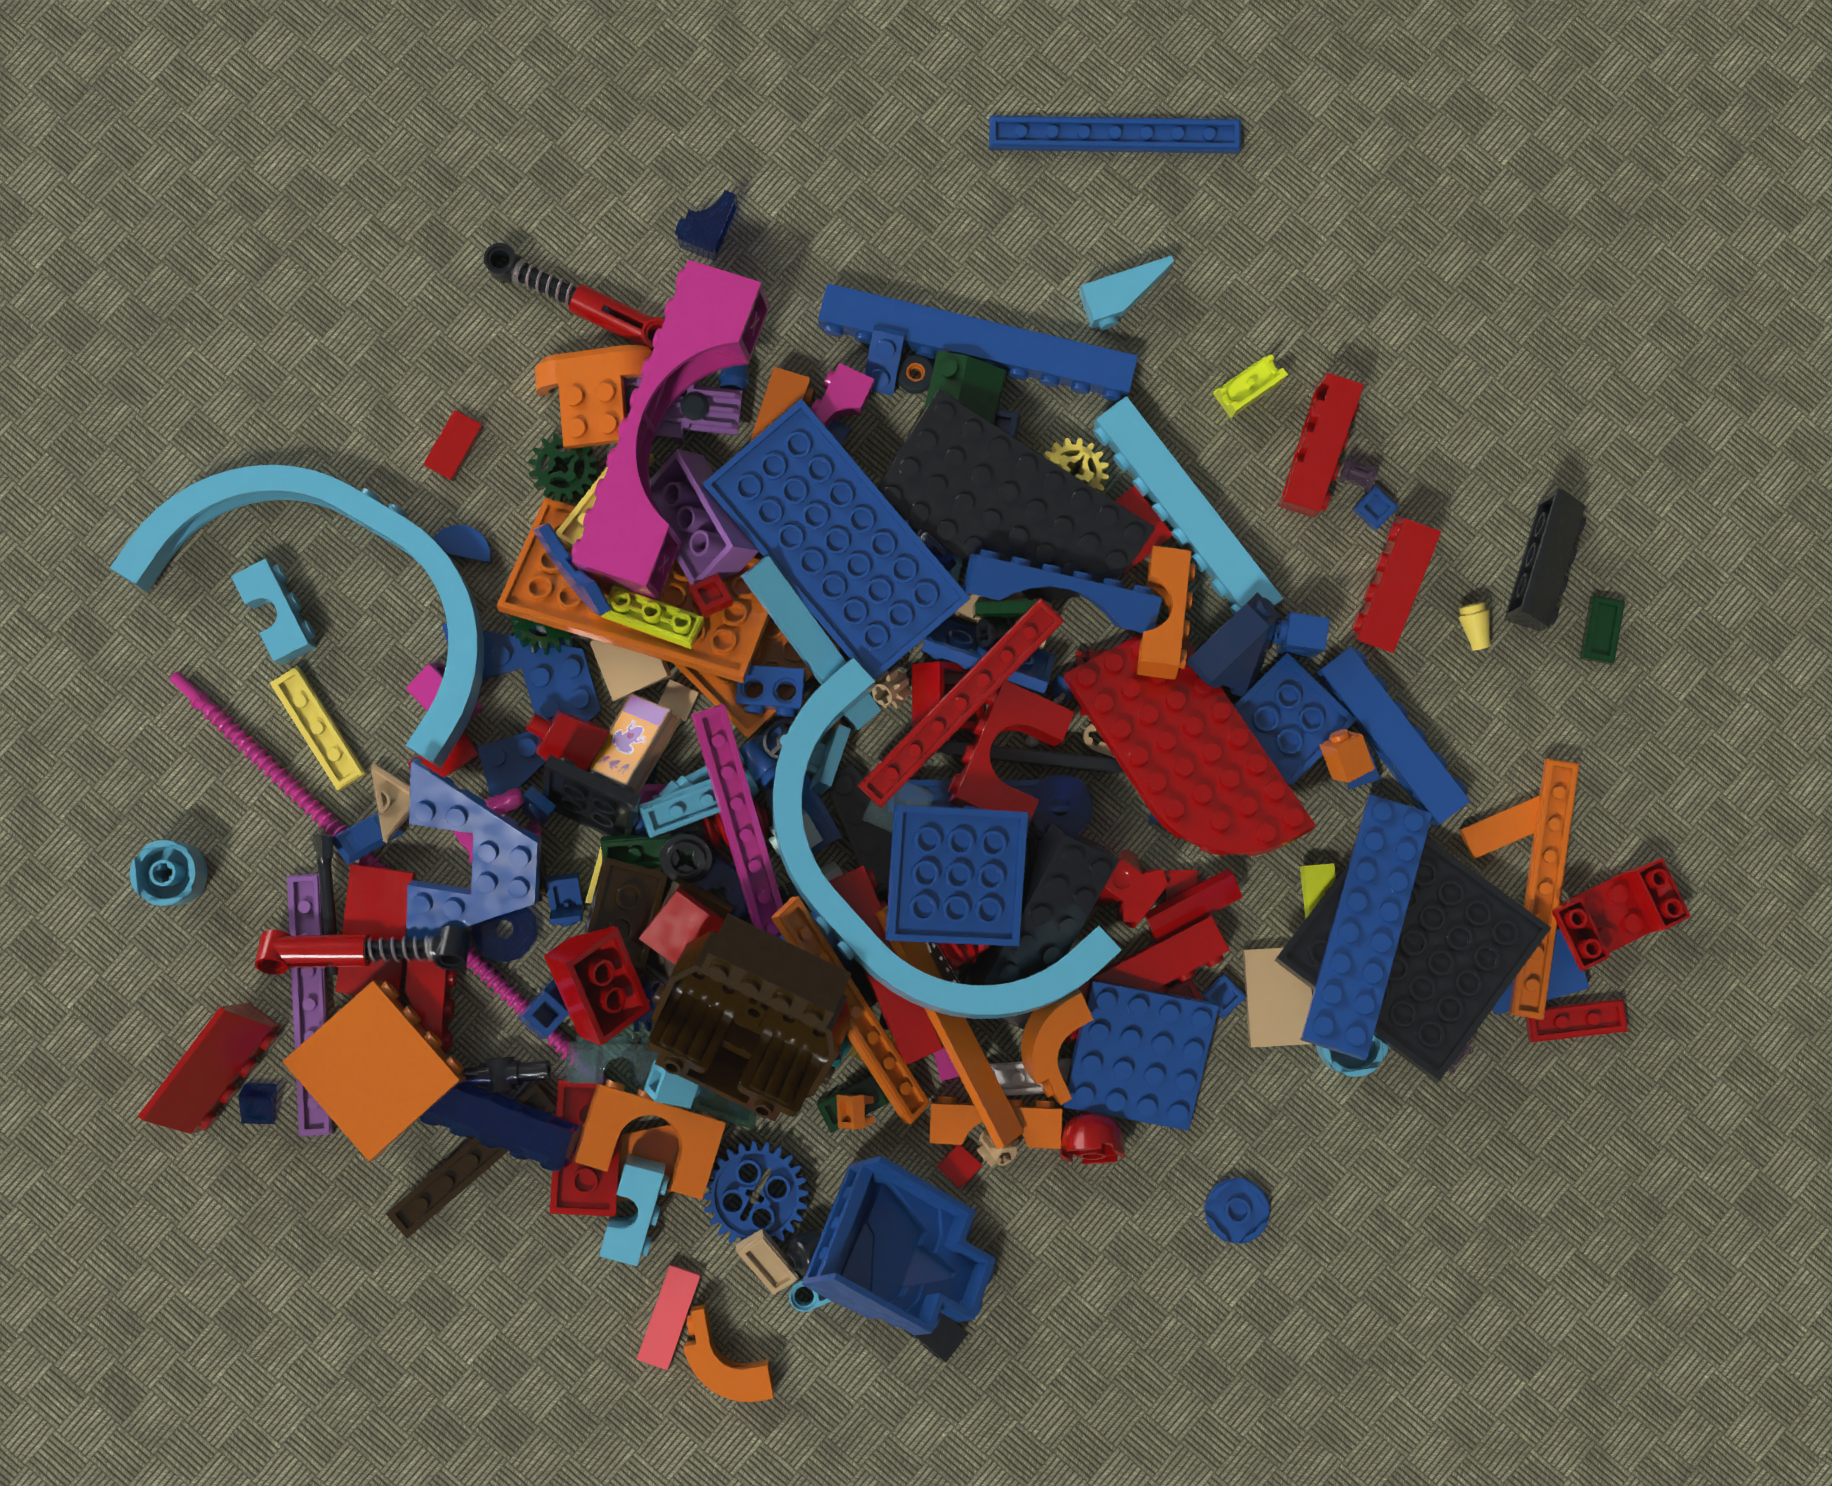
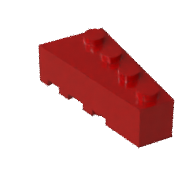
M1327 372L1315 387L1278 507L1313 518L1321 510L1326 511L1331 498V493L1327 491L1331 480L1335 481L1341 465L1338 459L1341 451H1344L1350 437L1348 430L1351 421L1353 422L1359 408L1358 401L1364 384Z
M1398 515L1395 516L1387 535L1384 551L1378 557L1373 582H1370L1366 588L1363 600L1366 601L1362 613H1357L1351 630L1355 631L1354 638L1356 640L1394 653L1442 531Z

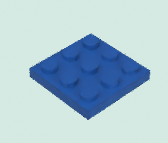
M1288 653L1234 705L1289 787L1323 755L1319 744L1329 740V735L1333 732L1348 729L1356 721Z

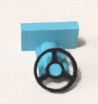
M785 718L778 720L766 730L763 746L772 759L778 761V754H780L788 733L786 724H792L795 719ZM839 724L829 732L825 744L819 743L806 771L814 775L809 790L822 794L832 786L851 731L850 728ZM781 727L782 733L777 737V746L770 751L768 748L769 738L775 729Z

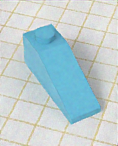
M1172 255L1081 285L1079 295L1091 329L1100 326V329L1104 330L1119 323L1118 320L1122 319L1171 270L1174 262Z

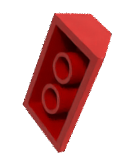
M612 926L570 937L544 955L579 1037L602 1046L651 1009L618 927Z

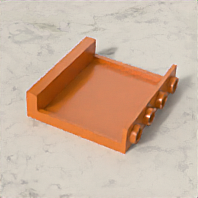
M381 980L372 981L282 1061L369 1162L378 1159L387 1151L386 1148L453 1087L467 1079L461 1073L464 1070L462 1064L452 1055L447 1057L440 1048L443 1045L440 1039L432 1031L426 1032L418 1023L421 1021L419 1015L410 1006L404 1007L397 999L400 996L398 991L388 981L383 983Z

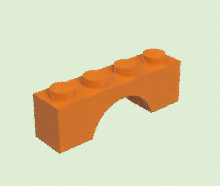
M1160 546L1152 547L1146 587L1152 588L1153 593L1162 597V601L1168 611V619L1159 627L1143 632L1139 647L1137 675L1175 680L1179 668H1185L1187 650L1181 648L1182 639H1188L1190 621L1184 620L1185 611H1190L1193 597V592H1189L1187 589L1188 582L1193 583L1196 564L1190 563L1191 551Z
M938 1096V1101H931L930 1144L962 1145L968 1133L976 1125L983 1122L971 1098L970 1103L957 1102L956 1096ZM1007 1098L1024 1130L1022 1135L1028 1148L1061 1149L1062 1108L1055 1106V1101L1035 1100V1105H1022V1099Z

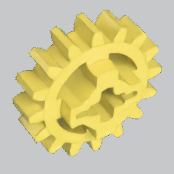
M1065 438L1063 447L1056 442L1051 448L1052 452H1045L1044 456L1068 472H1071L1077 465H1080L1078 474L1075 475L1076 477L1101 493L1105 489L1102 484L1107 482L1109 476L1102 472L1106 471L1108 463H1100L1099 460L1103 456V452L1100 451L1094 454L1092 452L1094 447L1092 442L1087 447L1082 446V438H1078L1075 445L1071 444L1069 438ZM1074 454L1076 456L1068 457L1066 455ZM1088 462L1092 466L1093 472L1089 470Z

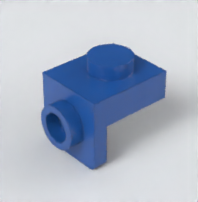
M579 872L546 876L545 884L551 910L550 924L571 926L582 921L585 904Z

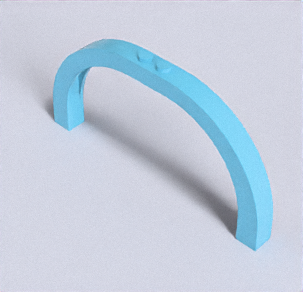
M258 465L228 470L188 486L159 506L138 527L111 565V570L148 592L169 560L192 534L208 522L233 509L253 503L274 500L302 501L331 509L395 545L414 558L431 578L443 604L448 628V654L443 679L429 710L405 746L441 768L469 723L477 703L484 669V637L474 597L457 566L436 541L420 527L406 519V512L392 503L388 507L379 503L380 497L366 488L359 491L332 476L295 466Z
M852 658L828 678L799 711L782 745L773 787V823L780 856L789 878L799 895L817 916L814 921L826 935L832 933L840 942L837 944L840 952L848 960L854 958L874 979L890 991L911 1003L950 1016L972 1019H996L1017 1016L1057 1002L1077 990L1121 951L1119 946L1100 926L1095 928L1057 963L1030 977L997 985L959 984L926 974L894 954L825 878L814 859L805 834L802 817V789L811 758L823 737L845 713L874 688L875 681Z

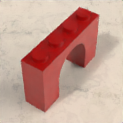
M1006 680L986 700L985 704L989 705L985 716L980 715L975 723L973 733L977 735L973 745L968 744L963 752L960 762L964 763L961 774L956 773L950 783L948 791L952 793L949 803L960 808L967 805L989 810L1028 812L1030 824L1039 799L1010 787L997 777L990 761L991 745L998 734L1006 731H1019L1056 747L1064 740L1075 712Z

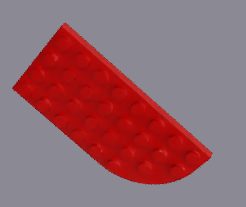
M1162 622V623L1156 625L1155 628L1159 627V626L1162 625L1164 622ZM1143 633L1064 673L1063 680L1157 821L1176 838L1179 839L1181 837L1200 847L1199 850L1220 856H1225V854L1247 855V857L1275 851L1314 830L1315 823L1221 686L1218 689L1208 686L1187 663L1184 669L1179 668L1175 680L1137 675L1139 647ZM1182 639L1181 649L1187 650V661L1196 650L1188 639Z

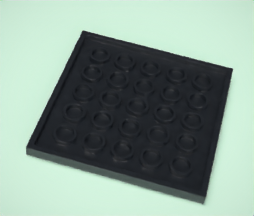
M1426 837L1374 1036L1438 1083L1550 931L1551 927ZM1348 865L1274 960L1313 990Z

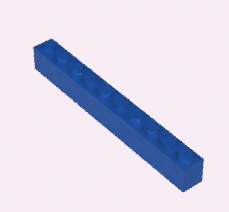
M828 283L818 318L819 328L824 329L823 332L830 336L841 337L842 334L855 336L854 339L858 342L870 344L874 326L906 332L902 351H904V348L915 350L917 355L931 359L935 355L937 356V351L966 355L1002 368L1009 372L1010 377L1015 379L1027 380L1028 377L1039 379L1040 383L1045 386L1058 387L1059 384L1071 387V391L1075 393L1089 394V392L1102 394L1103 399L1119 402L1120 399L1128 397L1138 357L1137 355Z

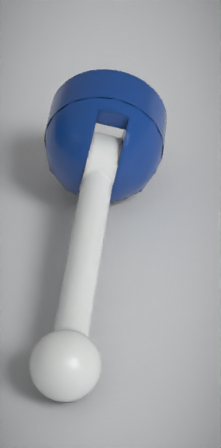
M1057 674L1051 685V693L1054 697L1052 702L1058 704L1059 702L1071 700L1074 695L1063 680V677ZM1028 736L1025 743L1028 747L1033 748L1037 746L1038 739Z

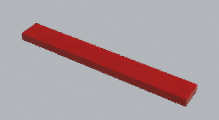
M1040 598L857 786L875 804L882 808L1064 620Z

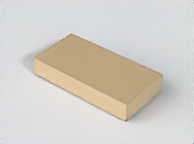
M763 1228L736 1244L738 1255L773 1295L801 1279L797 1271L793 1272L790 1269L785 1253Z

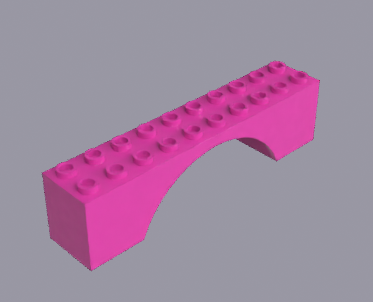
M689 259L685 269H680L678 272L675 295L673 299L670 298L666 303L664 310L665 321L662 328H658L655 332L652 355L650 358H646L641 370L642 381L639 388H635L631 394L630 412L628 417L623 418L618 430L620 438L617 446L612 448L608 454L607 472L604 479L601 478L596 485L595 497L597 498L593 508L588 509L583 521L584 532L581 539L575 541L571 553L572 562L579 570H583L589 578L610 586L616 585L658 601L661 598L675 561L681 540L659 514L652 496L649 479V458L656 431L675 400L697 381L721 369L749 364L770 309V303L761 282Z

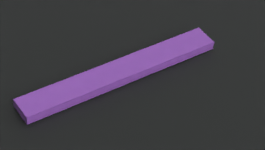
M319 874L287 876L290 935H324ZM327 967L291 968L295 1050L329 1020ZM296 1078L299 1136L333 1134L334 1121Z

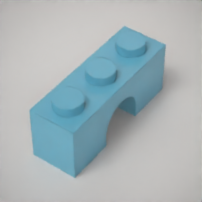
M265 558L231 576L245 605L255 609L263 604L273 603L276 608L277 617L274 624L259 633L273 662L284 665L317 648L313 641V638L316 637L315 631L307 620L303 621L299 610L302 609L301 603L294 592L289 593L284 583L288 581V578L280 564L275 565Z
M632 1154L627 1155L616 1195L631 1199L636 1204L638 1211L629 1217L610 1216L599 1257L638 1266L640 1255L647 1257L652 1237L646 1236L649 1225L656 1226L661 1208L655 1205L658 1194L665 1195L670 1177L664 1175L666 1163Z

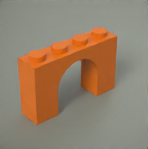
M607 1080L605 1086L597 1084L573 1161L607 1172L618 1137L623 1128L638 1117L646 1115L659 1116L672 1126L678 1139V1153L667 1189L702 1200L726 1125L725 1122L718 1120L719 1113L701 1108L700 1113L696 1114L687 1111L685 1107L655 1102L646 1091L638 1089L637 1095L624 1092L626 1085Z

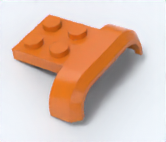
M621 345L568 352L544 357L535 366L536 393L539 396L550 395L551 389L559 387L563 447L573 449L618 443L620 423L623 418H627L624 378H643L641 376L643 363L646 358L651 357L653 350L642 345Z

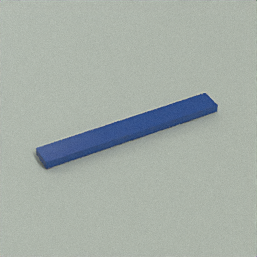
M990 116L989 150L1239 154L1241 150V119Z

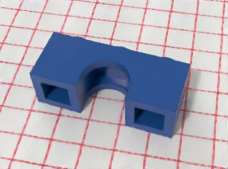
M554 978L517 1016L540 1039L548 1038L569 1015Z

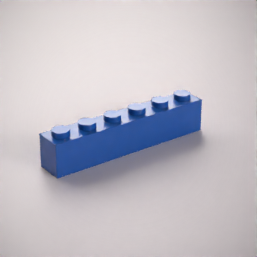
M1349 647L1315 672V675L1329 693L1356 719L1353 723L1416 806L1420 810L1432 814L1430 824L1432 826L1440 825L1470 802L1469 798L1465 795L1468 793L1467 788L1458 778L1453 779L1446 770L1448 764L1438 752L1433 753L1426 744L1428 738L1419 727L1411 725L1406 718L1408 712L1404 706L1398 701L1394 702L1387 694L1388 686L1380 676L1376 675L1374 677L1367 668L1369 662L1359 650L1354 651L1352 647Z

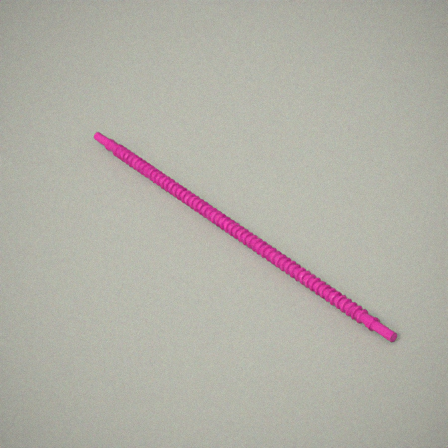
M179 671L171 675L169 680L191 700L190 705L194 709L202 711L205 714V720L211 719V725H217L218 732H225L224 738H231V744H237L238 751H245L244 757H251V763H257L258 770H265L264 776H271V782H277L278 789H285L284 795H291V801L298 802L299 809L305 808V815L311 814V820L318 821L319 828L325 827V833H331L332 837L347 829V825H340V819H333V812H326L327 806H320V800H313V793H306L307 787L301 788L300 781H293V774H286L287 768L281 769L280 762H273L274 756H267V749H260L259 742L253 743L254 737H247V731L240 730L239 723L233 724L234 718H227V712L220 711V705H214L205 691L200 692ZM374 851L358 859L359 864L385 868L388 866L386 863H380V857H373ZM475 947L469 948L466 968L470 969L472 967L474 969L473 974L481 976V982H488L487 988L493 987L495 995L501 994V1001H508L507 1007L513 1006L515 1014L521 1013L528 1006L529 998L523 999L521 997L523 993H517L515 985H508L509 979L503 980L501 972L495 973V966H488L489 960L483 961L481 959L482 954L474 952ZM555 1029L548 1038H545L549 1040L548 1046L554 1045L556 1047V1053L562 1052V1059L568 1058L570 1060L569 1066L574 1064L578 1068L580 1076L584 1080L587 1078L592 1082H607L609 1080L597 1069L599 1065L595 1061H590L584 1057L583 1050L578 1051L576 1049V1043H569L570 1037L564 1038L562 1036V1030L558 1032Z

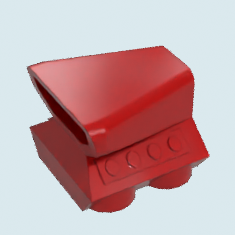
M1126 849L1118 855L1119 862L1095 905L1102 907L1117 902V922L1123 923L1129 929H1134L1166 888L1171 877L1164 873L1163 869L1142 871L1137 855Z

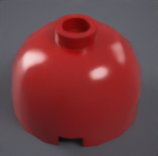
M1082 1111V1115L1073 1117L1065 1124L1061 1132L1059 1156L1062 1160L1073 1163L1074 1156L1082 1158V1164H1107L1117 1162L1118 1155L1122 1159L1125 1158V1142L1122 1130L1118 1123L1108 1116Z

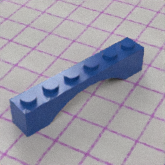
M981 549L980 555L970 554L963 585L965 593L1001 600L1013 593L1030 588H1062L1077 593L1091 601L1108 617L1115 627L1141 633L1155 629L1162 597L1152 595V588L1134 585L1133 590L1122 588V581L1104 578L1102 584L1091 581L1093 575L1074 571L1073 576L1061 574V567L1043 564L1041 570L1030 567L1031 560L1012 556L1011 562L999 560L1000 553Z

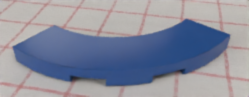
M546 523L534 528L533 531L545 551L578 597L594 613L600 616L610 611L611 607L597 582L589 578L583 570L579 571L574 567L571 555L558 538L552 526Z

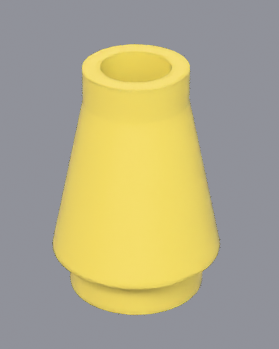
M1477 602L1459 607L1460 615L1457 617L1471 644L1472 651L1491 647L1490 611L1486 609L1485 602Z

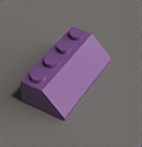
M677 449L650 479L652 496L659 514L681 540L676 559L691 585L717 573L721 580L739 573L759 550L702 484L714 474L704 455Z

